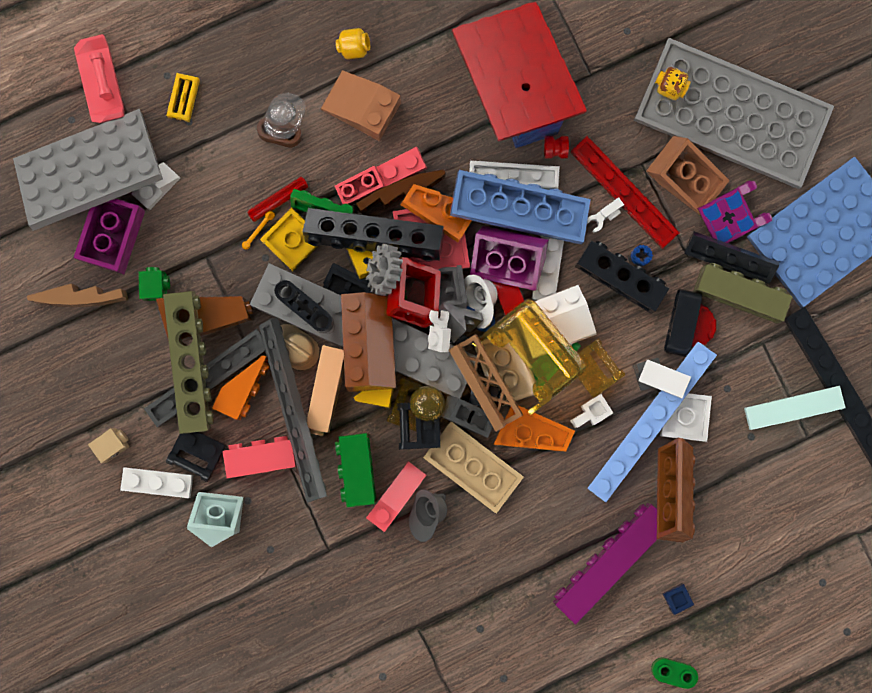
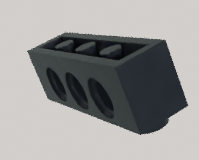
M591 241L575 267L650 314L656 312L670 289L665 286L666 283L658 277L654 276L652 278L645 274L647 271L641 266H632L627 263V258L623 255L611 253L602 242ZM601 258L606 259L609 263L608 269L600 268L598 260ZM619 270H623L628 274L627 281H621L618 278ZM638 282H643L646 284V293H641L638 291Z

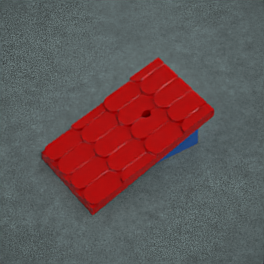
M536 2L505 10L499 14L484 17L469 24H462L452 29L454 39L498 142L512 138L515 148L545 139V136L557 135L564 120L587 112L575 82L572 80L565 61L561 57L551 31Z

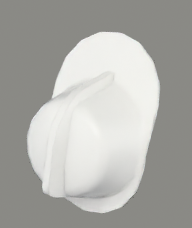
M468 275L464 279L467 306L475 309L476 312L482 313L483 321L477 328H486L493 320V307L498 296L497 289L489 280L482 279L477 275Z

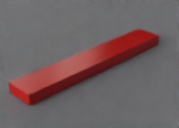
M588 136L570 151L615 200L618 197L624 204L622 208L661 249L680 233Z

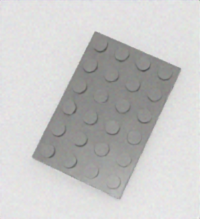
M140 109L127 113L122 118L104 122L13 158L28 225L32 231L163 180Z

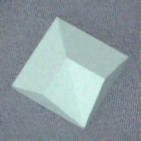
M198 492L187 529L210 547L239 533L243 497Z

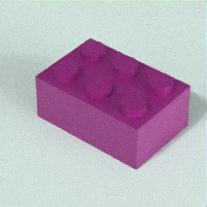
M112 199L90 208L73 258L83 263L125 275L145 210L138 205L118 199Z

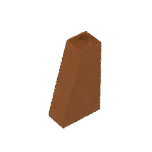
M242 296L200 297L201 309L197 310L198 319H202L203 332L200 333V336L252 320L250 314H253V308L250 306V301H246ZM159 298L156 301L168 337L164 298ZM182 309L179 312V318L181 321L187 322L190 314L186 309ZM188 332L182 335V342L193 339L192 335Z

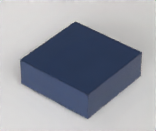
M683 583L662 593L673 615L694 605Z

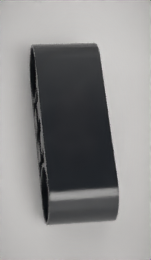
M283 280L277 283L274 289L275 296L319 333H327L333 328L334 321L331 315L292 282ZM287 286L291 287V296L282 298L281 290ZM298 298L303 304L309 302L307 306L314 312L311 316L305 310L301 311V307L294 301ZM320 316L328 317V324L324 328H319L316 325V320Z
M678 289L674 300L664 352L687 357L690 353L702 301L701 293Z

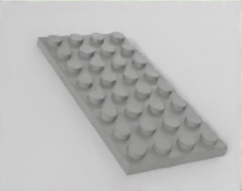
M668 38L634 121L672 137L688 138L698 148L800 189L834 106ZM668 67H674L687 73L688 80L691 81L684 97H679L675 101L658 94V84H655L660 71L665 72Z

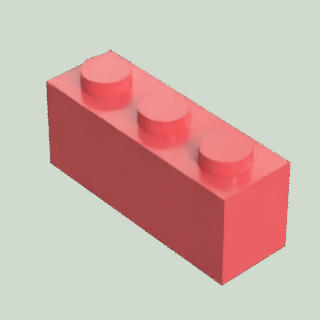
M287 436L276 437L273 443L265 444V439L252 441V446L243 447L242 443L228 445L229 450L223 451L226 478L297 467L291 442Z

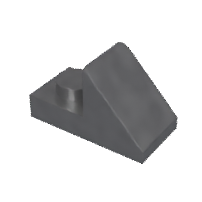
M444 302L439 307V318L441 310L449 312L447 328L451 329L450 340L453 342L465 332L473 331L483 321L482 313Z

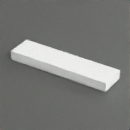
M470 161L469 172L481 175L493 174L498 179H515L520 184H537L541 188L549 190L558 189L560 167Z

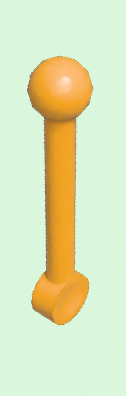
M272 211L265 213L264 220L249 239L242 243L243 249L248 250L251 246L250 243L265 224L274 218L275 214Z

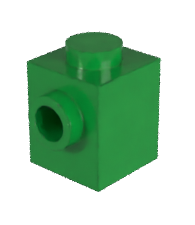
M159 267L145 268L146 271H138L139 299L143 301H156V299L164 298L163 294H167V290H170L169 276L160 270Z

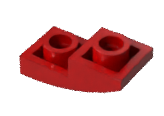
M491 281L497 289L498 301L506 319L514 317V309L526 305L519 287Z

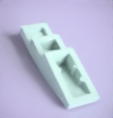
M835 386L746 407L744 411L749 430L846 407L840 386Z

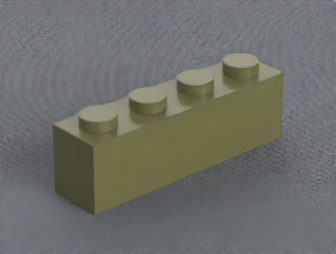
M715 263L706 264L701 267L693 292L701 293L704 297L774 323L784 322L793 297L786 294L787 291L785 289L767 287L765 282L752 279L751 281L743 278L744 274L737 271H731V273L724 271L722 266Z

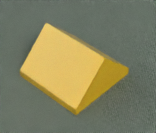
M394 389L362 391L353 398L359 403L390 408Z

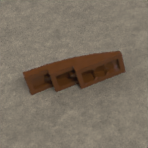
M442 169L399 180L357 202V208L362 215L380 202L387 209L401 198L406 197L413 184L431 189L445 179L446 173Z

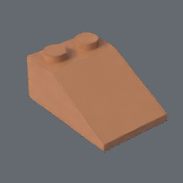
M342 70L321 110L380 141L401 104V96L380 84Z
M673 136L646 171L658 184L699 215L700 213L697 208L716 199L730 181L688 138Z

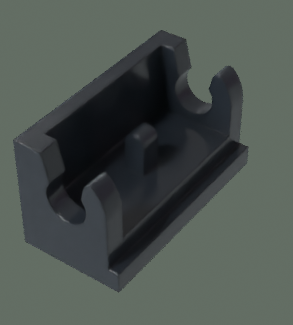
M335 263L332 264L323 282V288L339 295L362 292L371 293V288H368L369 280L365 278L359 279L357 274Z

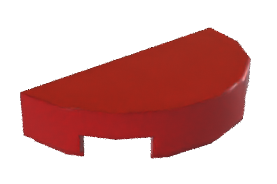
M702 304L691 348L697 342L702 345L707 344L716 332V319H714L709 308Z

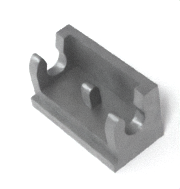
M462 266L440 268L441 274L448 275H441L439 307L444 302L466 309L467 297Z

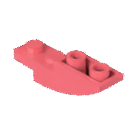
M415 147L377 167L372 166L335 185L342 204L351 205L381 188L427 169V166L419 148Z

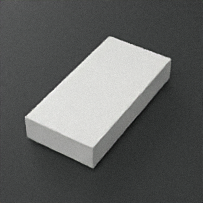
M647 360L639 382L683 398L691 376Z

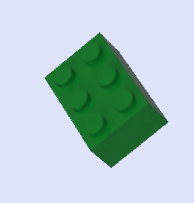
M369 433L339 436V441L335 442L336 455H341L342 464L338 465L339 479L344 480V487L340 489L342 503L346 502V507L375 504L377 498Z

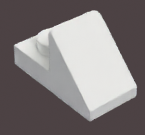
M164 162L159 164L163 180L131 193L148 210H151L180 179Z

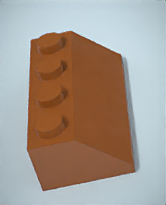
M365 292L341 294L345 388L349 392L396 389L393 321L391 316L386 315L388 296Z
M676 438L658 449L657 539L681 543L693 539L695 533V524L693 523V512L695 510V501L693 500V490L695 487L693 467L695 465V456L693 455V447L683 438Z

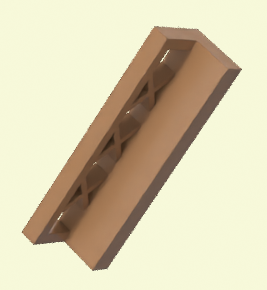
M477 334L449 349L495 431L502 429L507 424L523 416ZM474 341L479 349L477 358L468 356L463 347ZM479 363L486 364L490 368L488 378L481 377L477 373ZM490 383L501 387L500 399L492 397L488 392ZM502 403L511 405L516 414L505 420L500 412Z

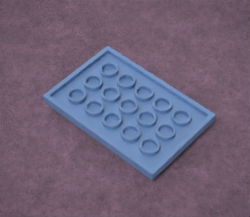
M856 157L851 158L773 216L771 222L760 226L746 236L761 256L779 262L775 275L790 295L793 296V299L800 308L805 307L872 256V178Z

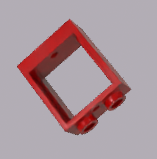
M401 257L400 259L403 262L400 268L403 270L400 281H396V289H392L391 294H388L386 315L427 328L433 324L429 318L430 311H439L441 271L429 265L415 262L410 258ZM406 275L425 281L424 306L404 300Z

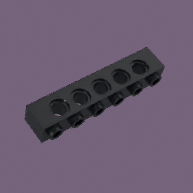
M308 208L302 231L305 243L312 246L326 245L335 249L348 248L357 252L377 251V246L387 244L397 247V251L401 252L400 257L421 258L424 261H440L444 240V226L313 208ZM326 229H333L330 232H324ZM348 232H355L353 235H347ZM371 235H378L376 238H369ZM393 238H400L399 241H392ZM416 241H422L423 243H422V244H415L414 242H416Z

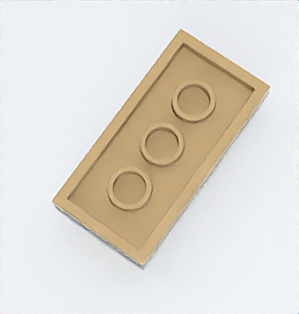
M450 422L441 433L440 448H430L423 457L496 514L524 478L453 422Z

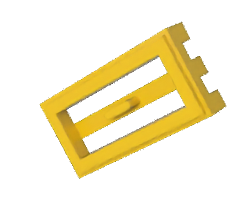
M180 73L176 74L166 115L168 118L190 122L200 82L198 77ZM183 79L185 80L180 98L177 113H174L181 81ZM190 81H192V86L188 98L185 115H183V110L189 90Z

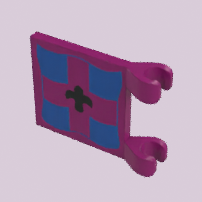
M747 181L697 208L712 238L729 243L772 221L771 214L766 212L753 218L743 197L744 194L757 188L755 181Z

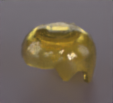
M419 387L411 396L410 409L418 419L424 421L435 420L444 411V396L435 387Z

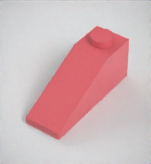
M408 461L366 518L385 532L426 477V474Z

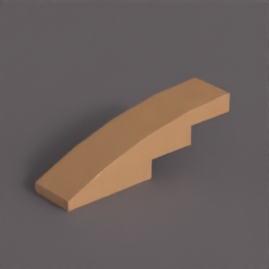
M68 284L28 295L27 299L34 303L59 307H89L126 301L128 296L127 292L122 289L103 293L101 288L94 286L79 291L78 286Z

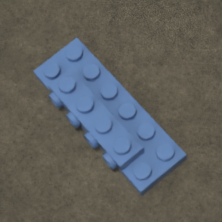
M459 170L457 172L450 216L583 244L591 199L565 194L559 189H543L537 184H520L515 179H498L493 174L481 175Z

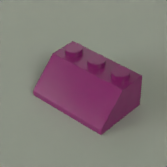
M482 226L475 236L470 275H477L489 281L536 291L545 263L549 240Z

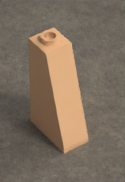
M322 346L307 416V425L311 429V434L323 436L324 432L330 433L344 375V350Z

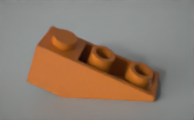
M266 356L260 357L221 388L212 409L236 420L246 417L251 408V405L248 403L251 397H255L260 389L261 384L258 383L261 375L265 376L270 367L268 358Z

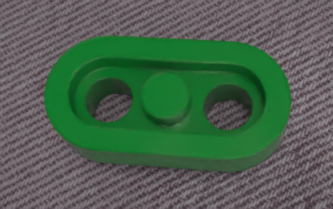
M664 657L657 658L652 663L651 672L660 682L684 689H690L698 682V673L689 664ZM667 667L668 672L664 675L661 674V669ZM686 673H689L690 679L684 681L683 676Z

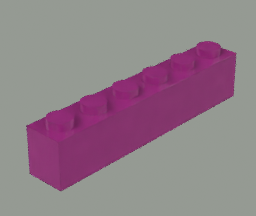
M641 504L634 511L635 517L630 522L626 520L618 528L619 533L614 538L610 537L602 545L604 549L598 555L595 553L587 560L586 568L582 572L578 570L570 578L572 582L566 588L561 587L554 595L556 599L553 603L575 625L657 540V509L652 504Z

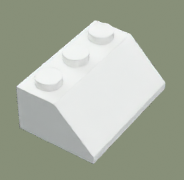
M579 285L514 309L516 323L532 359L596 335L587 302Z

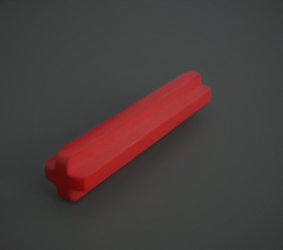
M299 177L248 210L249 217L252 221L256 222L265 216V213L268 211H273L290 200L293 189L305 190L308 188V184L303 177Z

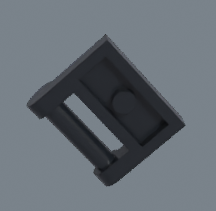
M438 401L397 403V411H399L401 438V443H398L399 450L440 448ZM409 410H415L417 442H410Z
M200 432L179 434L172 451L166 459V463L172 466L175 464L200 476L201 480L208 482L226 444ZM181 450L208 462L206 469L180 457Z

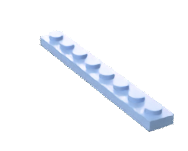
M696 343L676 370L691 376L683 398L661 390L587 489L603 501H608L717 356L715 353L701 343Z

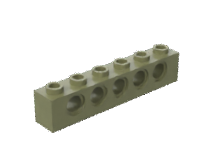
M195 291L163 294L179 434L208 431L211 428V424H214L213 411H209L208 402L211 401L210 388H206L205 381L209 377L208 366L203 363L206 347L205 342H201L200 333L203 332L202 319H198L197 311L201 309L199 295L196 296ZM182 309H186L190 314L187 322H183L179 318V312ZM185 332L192 335L193 340L190 345L182 342V335ZM187 355L195 359V366L193 368L187 367L184 363ZM188 379L197 381L198 388L196 391H192L187 387ZM191 402H197L200 405L201 410L199 413L196 414L190 410Z

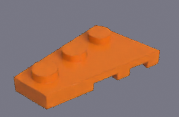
M413 184L400 204L428 224L444 226V234L457 243L472 221L450 216L452 197Z
M518 405L523 416L500 429L493 444L566 452L575 430ZM510 406L505 420L516 414L512 406Z

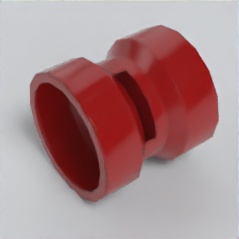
M545 136L544 158L552 159L554 156H558L560 159H567L569 153L568 136H561L556 138V140L553 136Z

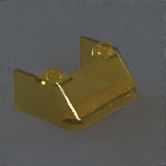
M530 299L524 300L479 337L481 342L488 338L497 347H504L509 343L538 378L533 384L532 390L539 402L527 411L530 415L552 400L586 370L583 359L538 304Z

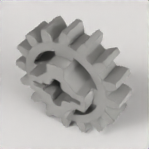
M382 244V246H377V251L372 252L373 258L368 260L366 271H369L366 280H369L368 288H371L372 293L386 296V294H391L392 289H396V281H400L403 270L400 268L403 262L402 259H399L401 252L397 251V247Z

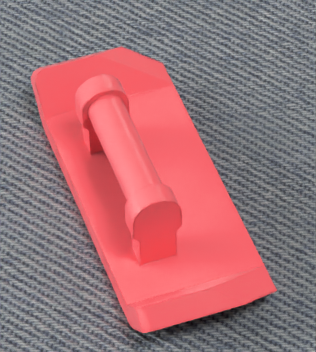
M101 34L79 40L74 47L91 121L102 123L124 117V105L105 36Z

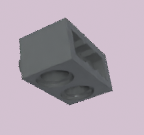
M448 395L439 414L440 417L487 438L493 427L483 409L451 395Z

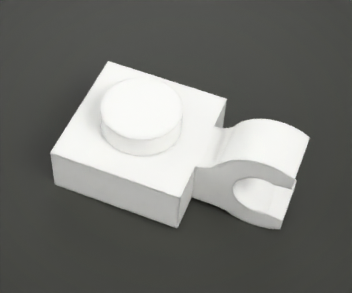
M619 197L597 214L588 217L587 224L590 221L597 222V228L592 231L593 233L601 230L604 220L608 218L611 221L621 214L620 209L624 204Z
M431 310L429 318L434 326H430L428 349L438 352H449L451 329L447 328L449 312L441 310V316L438 319L439 311Z
M599 394L583 404L581 408L584 412L570 420L574 428L580 427L587 421L595 425L613 414L602 394Z

